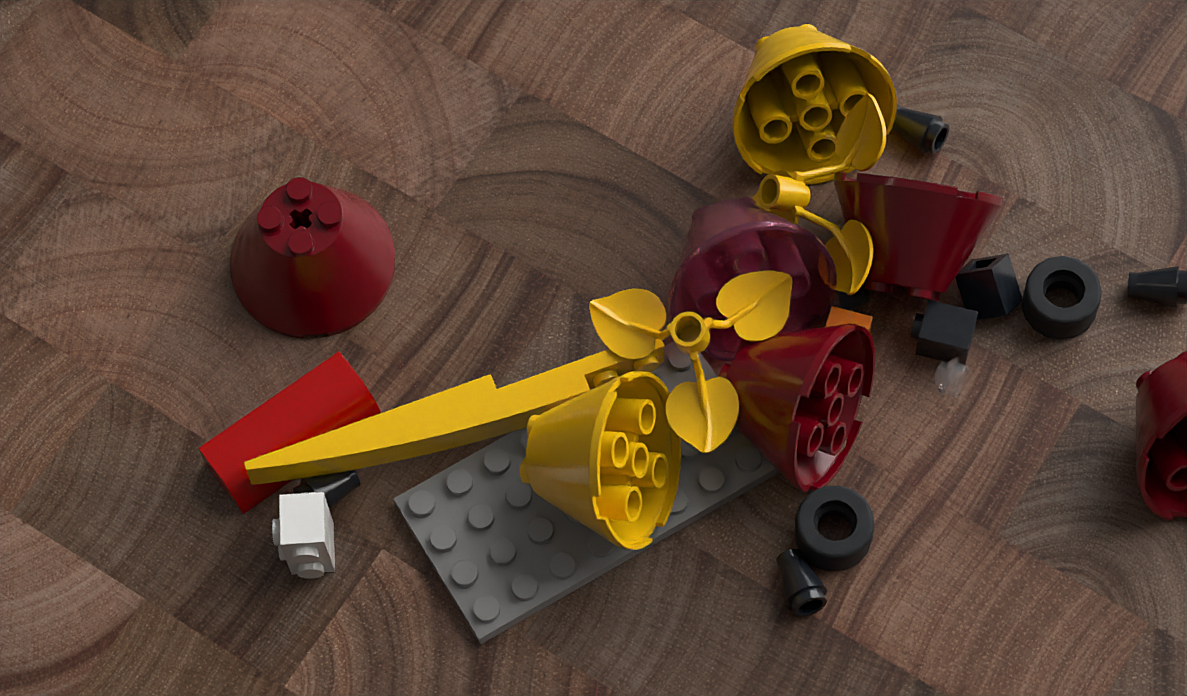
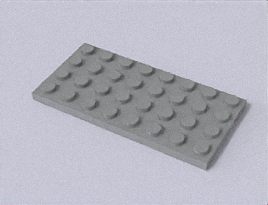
M674 341L666 345L664 363H661L651 373L663 381L670 393L682 382L692 381L697 383L690 355L680 351ZM699 353L705 381L716 378V374L702 353ZM527 427L507 434L393 498L399 513L481 645L778 474V470L736 427H734L727 440L710 453L703 454L681 439V470L672 511L665 526H656L649 536L653 542L638 550L623 549L614 545L539 497L533 491L530 484L522 482L520 478V465L522 460L526 458Z

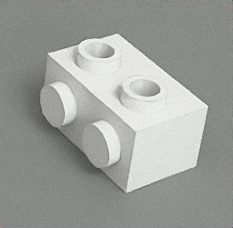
M324 492L279 495L280 519H273L272 534L274 545H278L280 560L287 561L292 575L298 574L302 578H319L324 575V572H335L334 522Z

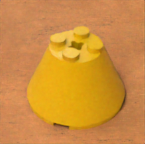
M803 24L799 27H789L779 30L770 36H765L755 45V54L733 111L732 131L738 151L745 162L760 175L763 172L769 175L781 170L793 174L794 171L806 172L838 165L844 159L838 157L835 151L837 133L848 113L866 94H871L876 99L885 122L886 134L889 135L897 111V96L894 84L885 67L874 56L858 47L817 31L813 25ZM852 165L849 170L843 172H846L847 174L853 171L855 168ZM835 173L804 180V184L811 185L833 180Z
M633 371L560 404L541 415H532L527 423L528 441L526 458L522 460L520 465V478L522 482L530 484L533 491L539 497L614 545L623 549L635 550L648 546L653 542L649 536L656 526L664 527L670 516L680 478L681 438L672 430L667 421L665 406L670 395L668 388L659 377L650 372Z

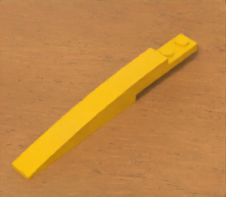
M656 339L652 354L641 360H627L607 349L498 389L491 374L248 460L244 464L251 484L254 485L360 469L482 441L526 428L528 420L532 415H541L560 404L590 391L592 388H597L626 373L633 371L653 372L661 363H664L665 346L662 340Z

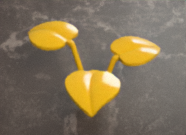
M866 94L855 104L842 122L835 143L836 154L841 159H844L842 163L806 172L794 171L793 174L783 170L769 174L762 180L756 194L741 206L742 211L750 222L761 233L773 240L782 241L789 238L798 226L799 216L831 231L834 237L826 243L823 249L821 259L822 273L827 283L833 289L845 292L848 295L856 293L869 274L873 259L871 235L865 225L858 220H849L841 230L836 224L804 210L809 204L811 196L810 189L804 184V180L847 171L852 165L859 171H866L878 162L886 144V126L876 99L871 94Z
M756 271L731 279L722 287L716 298L719 312L727 318L724 321L712 320L710 317L703 320L700 315L694 312H683L677 315L672 323L667 325V329L660 331L667 319L665 307L658 296L644 289H627L604 298L592 300L589 303L590 315L594 328L603 343L610 351L627 360L645 359L652 354L656 339L664 340L669 336H672L680 351L690 355L697 383L692 381L682 382L671 391L665 406L666 417L672 430L681 439L703 454L710 453L721 446L733 431L739 415V399L735 388L729 380L716 377L705 381L699 353L704 351L709 344V329H727L734 325L737 335L749 342L764 341L776 336L786 324L789 316L792 278L789 274L778 271Z

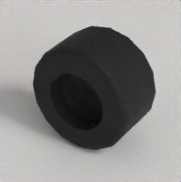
M1057 256L1045 259L1037 264L1027 277L1022 299L1025 319L1034 330L1045 337L1059 340L1077 337L1087 331L1096 318L1102 294L1099 277L1089 265L1077 258ZM1052 288H1064L1075 294L1078 298V303L1068 308L1057 307L1046 299L1045 293Z
M840 485L823 486L810 492L800 503L795 519L796 545L801 551L803 558L813 566L827 571L846 570L857 565L869 551L874 533L873 511L866 499L855 490ZM826 516H839L850 523L851 533L844 540L831 541L823 538L818 533V522Z

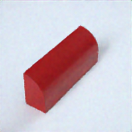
M338 351L198 449L207 468L242 514H245L292 480L252 485L244 462L380 414L381 411L364 382L340 351Z

